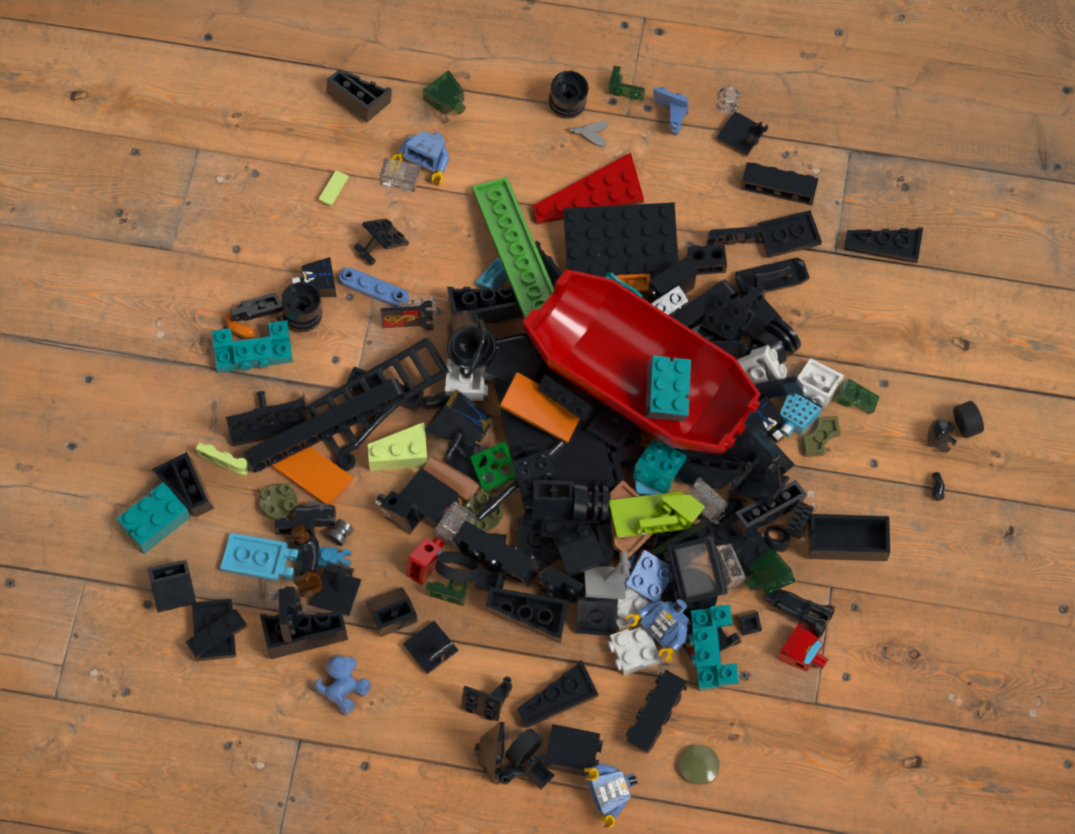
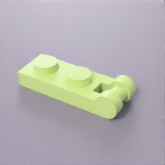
M199 442L196 447L197 455L200 458L240 476H245L249 472L247 461L244 458L235 459L230 453L226 451L220 452L210 444L204 445Z

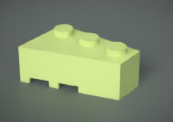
M424 422L368 444L370 471L425 467L427 463Z

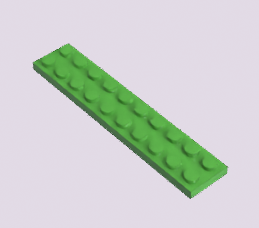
M508 177L473 185L472 191L525 319L533 309L538 311L554 291L553 285Z

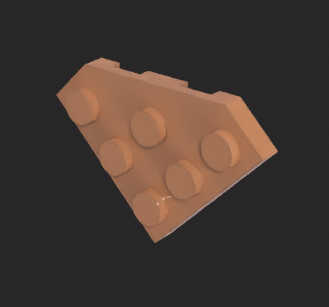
M623 480L610 492V500L640 496ZM610 513L612 546L619 554L621 552L628 553L629 559L652 534L617 538Z

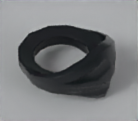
M777 526L767 527L763 533L764 539L775 550L785 552L788 549L790 536L786 534V530ZM769 532H780L784 540L779 541L771 538Z

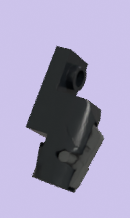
M309 501L306 506H297L295 509V521L288 518L275 520L276 535H292V529L300 524L305 527V530L311 531L315 535L316 525L318 527L335 526L336 508L332 504Z

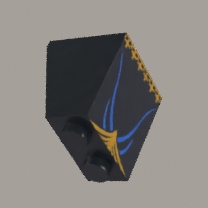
M455 389L435 413L425 432L451 441L456 432H459L464 436L460 443L473 446L476 441L480 443L485 437L486 432L491 426L489 422L492 416Z

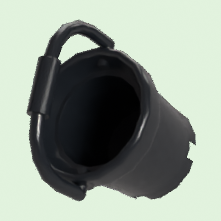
M464 310L457 312L450 318V323L447 325V352L451 361L460 367L459 370L463 379H468L475 369L481 368L491 361L496 352V339L477 313L474 314Z

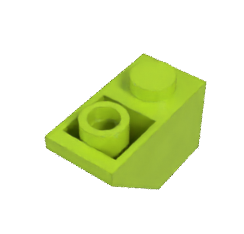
M690 494L663 496L656 505L663 514L677 515V525L682 528L684 527L686 530L705 508L703 504Z

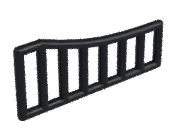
M424 338L308 404L307 409L311 416L319 415L318 407L325 403L329 409L337 406L333 399L341 394L345 396L346 400L353 398L350 389L359 384L364 392L370 390L371 388L366 380L375 375L381 384L388 381L383 371L392 365L407 388L406 398L402 402L378 413V416L371 423L367 419L361 421L360 423L364 431L357 438L350 427L343 430L350 442L349 445L340 449L333 436L325 439L336 458L343 452L350 453L357 449L377 426L399 406L446 377L449 370L429 338ZM424 347L427 348L440 369V372L433 376L429 375L416 353ZM408 356L424 379L423 382L415 387L399 362Z

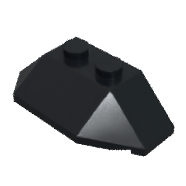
M703 452V455L686 457L685 462L676 475L687 484L722 489L740 474L745 467V462L735 456Z

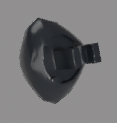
M942 418L933 420L928 430V446H940L948 453L951 448L947 446V443L950 442L953 446L957 443L950 435L954 430V425Z

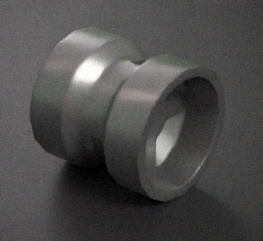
M338 519L334 529L328 532L327 537L333 543L343 546L346 542V537L350 536L354 529L344 520Z

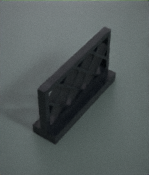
M301 399L228 416L226 421L232 445L235 447L272 438L306 421Z
M700 513L696 518L700 522L691 525L689 529H685L678 535L674 534V531H670V534L653 533L650 536L655 538L653 544L644 543L635 552V555L639 558L642 548H650L651 551L649 553L665 562L663 552L666 551L665 548L667 546L697 540L702 536L705 538L714 535L712 522L708 517L705 518ZM658 538L668 539L663 544H657ZM685 548L677 549L676 554H678Z

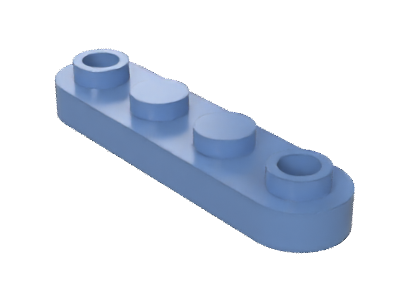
M345 268L340 272V282L344 287L392 307H406L409 303V295L402 288L353 268Z

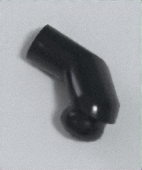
M934 472L931 475L933 480L931 495L937 501H941L945 497V485L941 474Z
M507 766L499 774V781L506 785L516 776L526 777L523 773L527 767Z

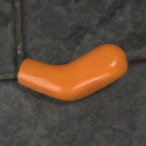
M230 312L225 314L227 327L231 328L232 334L247 339L254 337L255 332L252 327L239 324L236 321L232 322L229 317Z

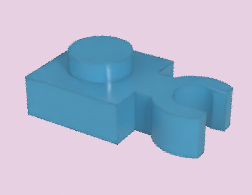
M319 547L318 568H325L327 561L336 564L340 562L344 566H351V560H344L345 556H351L350 550H343L341 553H338L337 547Z

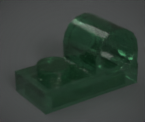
M846 379L841 383L835 401L845 407L855 405L866 413L872 414L875 411L880 396L853 380Z
M450 580L448 587H445L440 582L427 583L426 596L464 607L468 594L467 582ZM457 585L463 587L460 591H456L453 588Z

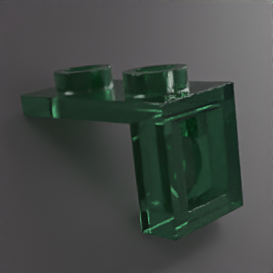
M614 66L608 93L615 96L629 97L633 100H644L645 88L622 83L621 67Z

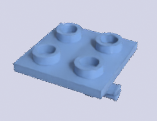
M654 87V103L670 108V130L676 136L681 130V123L685 114L688 115L689 99L679 93L673 94L666 88Z
M643 550L636 564L633 565L637 558V555L633 554L628 559L631 565L629 569L631 573L625 585L653 602L659 601L670 581L668 571H670L669 564Z

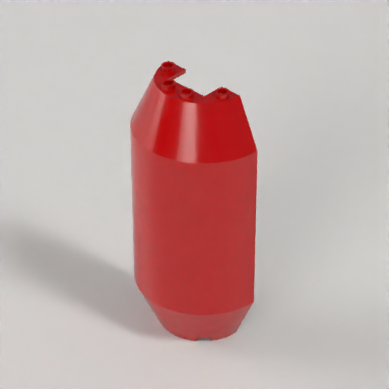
M566 269L556 281L551 296L538 311L533 309L523 321L524 330L550 369L672 448L723 454L727 448L730 449L736 441L735 436L743 433L746 425H744L750 413L755 412L760 405V402H758L760 392L735 357L613 279ZM652 356L670 357V361L673 358L691 360L690 393L686 398L689 399V415L683 422L645 418L648 361Z

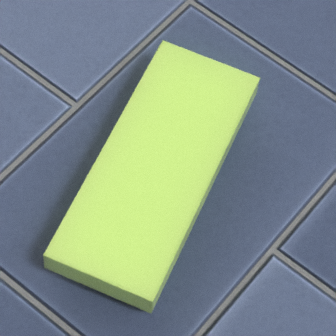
M336 170L318 200L332 206L349 176Z

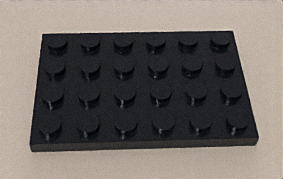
M675 202L563 208L567 270L605 277L608 272H612L614 275L650 274V278H654L679 262Z

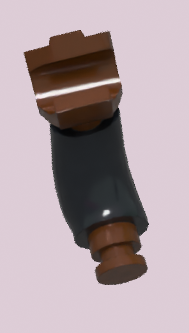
M300 524L291 531V534L296 539L294 544L300 555L299 576L295 578L294 584L296 586L300 585V597L305 596V598H308L322 590L321 578L319 574H316L320 550L319 541L313 532L305 530V527Z

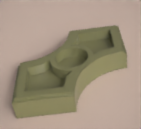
M838 416L819 418L817 429L812 434L802 438L805 457L823 456L827 442L834 437L840 436Z

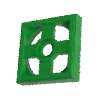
M506 442L470 456L484 492L516 479L511 463L513 459ZM493 452L504 453L506 457L497 459ZM486 456L488 460L486 465L479 468L481 460ZM493 463L498 464V467L495 470L491 469V465ZM510 464L511 470L509 474L503 477L500 470L502 467ZM492 473L495 481L487 482L482 476Z

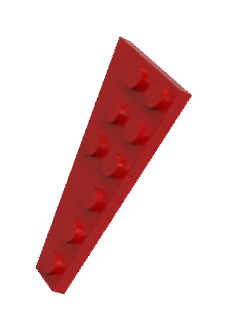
M631 152L534 204L533 213L536 224L564 219L563 208L644 203V196Z

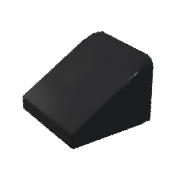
M750 610L736 614L743 636L762 631L758 611Z

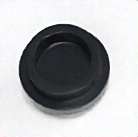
M343 452L337 457L336 463L344 471H350L355 467L356 459L353 454Z

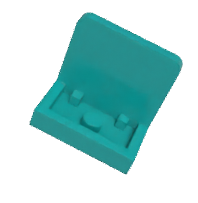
M652 440L638 460L632 478L663 493H669L674 478L687 456L661 442Z

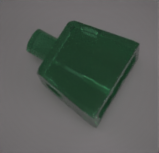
M449 70L423 89V100L443 114H448L452 110L457 114H462L466 109V106L462 103L464 101V91Z
M773 547L749 565L752 577L744 581L749 591L760 587L765 594L796 582L792 569Z

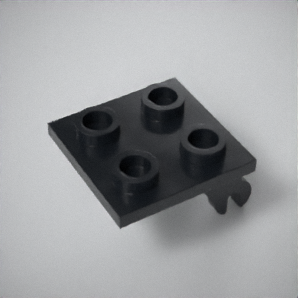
M735 111L716 139L748 156L769 127L767 124L763 126V122L756 123Z

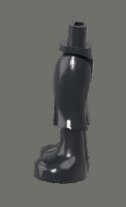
M770 587L764 597V601L770 603V606L774 607L778 612L795 618L800 623L804 622L811 626L813 635L818 639L822 637L827 623L830 622L836 608L830 604L820 605L814 603L812 600H806L780 588L776 590ZM809 612L817 614L820 618L809 614Z

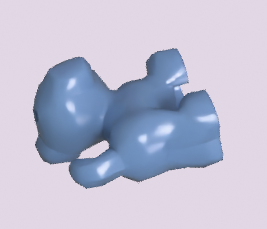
M335 655L329 659L326 665V671L335 679V682L325 687L321 679H318L314 687L331 702L336 703L344 715H348L355 705L351 699L343 698L352 691L365 696L372 688V685L366 678L357 681L352 677L351 673L357 665L354 657Z

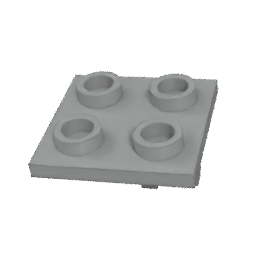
M620 553V561L616 567L598 566L584 571L586 597L625 600V580L630 575L629 569L631 567L628 553Z

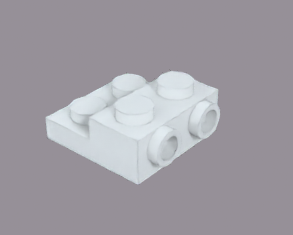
M768 345L752 350L750 355L737 359L753 384L783 379L787 374L785 365L779 364L777 360V352L774 349H770Z
M810 358L798 376L803 385V392L800 394L826 408L842 382L844 375Z
M447 359L449 373L446 374L445 395L450 396L457 389L471 401H483L484 396H488V384H484L486 380L485 365L475 369L468 379H463L459 370L460 367L456 366L451 359Z
M625 585V600L618 599L616 626L619 630L635 622L633 617L627 621L625 620L629 614L636 615L638 610L650 603L645 596Z
M644 626L631 631L626 629L610 635L608 647L611 653H615L617 658L615 659L618 671L622 670L624 676L661 663V658L652 636Z

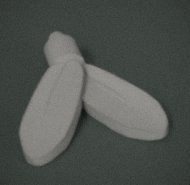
M596 122L583 127V129L581 127L569 129L574 134L583 135L597 146H606L604 138L596 133L605 130L608 126L607 122Z

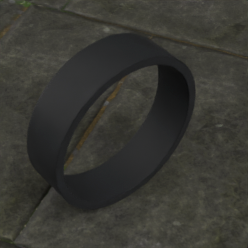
M458 552L440 553L435 564V570L438 574L457 582H472L476 580L480 568L479 563L474 558ZM444 563L458 564L470 570L464 571L454 569L445 565Z

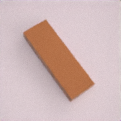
M433 455L429 457L424 467V470L457 491L459 496L466 500L476 495L480 487L478 482Z

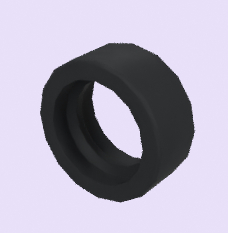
M527 729L511 744L505 757L516 767H519L528 761L543 742V738L533 729Z

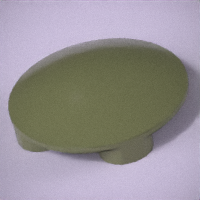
M274 484L261 490L259 507L267 517L282 519L290 516L295 511L298 498L296 492L289 484Z
M485 492L476 494L468 500L463 510L465 520L483 531L492 530L502 519V505L500 503L498 505L499 508L494 513L491 512L480 522L475 516L495 496Z
M691 746L682 753L679 760L681 776L693 784H709L719 771V759L716 753L707 746Z

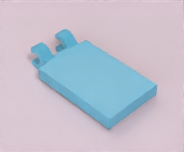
M230 533L220 569L222 572L277 582L279 576L288 580H294V568L285 567L287 559L299 562L300 555L298 550L288 549L286 542Z

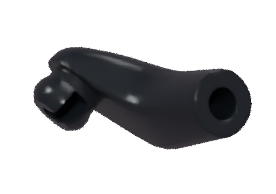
M445 392L438 393L433 397L425 396L422 400L423 407L427 410L438 408L444 404L449 396L445 395Z

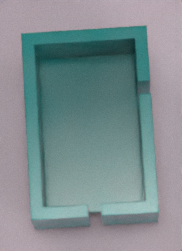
M651 357L648 361L645 418L683 422L688 417L689 399L686 398L690 393V359L673 358L670 361V357Z
M164 482L150 492L151 497H143L117 518L122 530L130 539H133V542L144 554L190 519L188 509Z

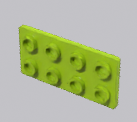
M683 492L610 500L609 509L616 537L622 538L685 530L684 527L682 528L677 525V515L663 514L656 506L663 496L684 495Z

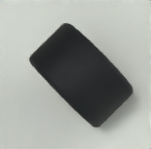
M967 401L954 406V420L964 438L972 437L984 431L981 413L973 401Z

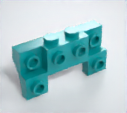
M287 320L268 323L270 337L232 341L231 328L213 330L212 338L217 372L247 371L256 367L267 368L270 365L292 363L293 358Z
M731 605L712 606L711 609L691 611L693 634L690 635L691 647L695 646V654H692L693 666H697L700 691L739 684L737 663L721 665L717 630L720 627L733 626Z

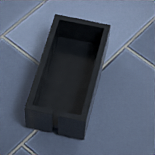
M810 515L808 522L809 559L888 561L890 555L889 516Z

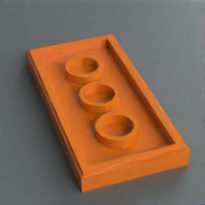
M517 372L499 407L567 444L580 418L539 391L538 383Z
M312 447L304 449L271 466L321 503L333 504L353 481V477Z

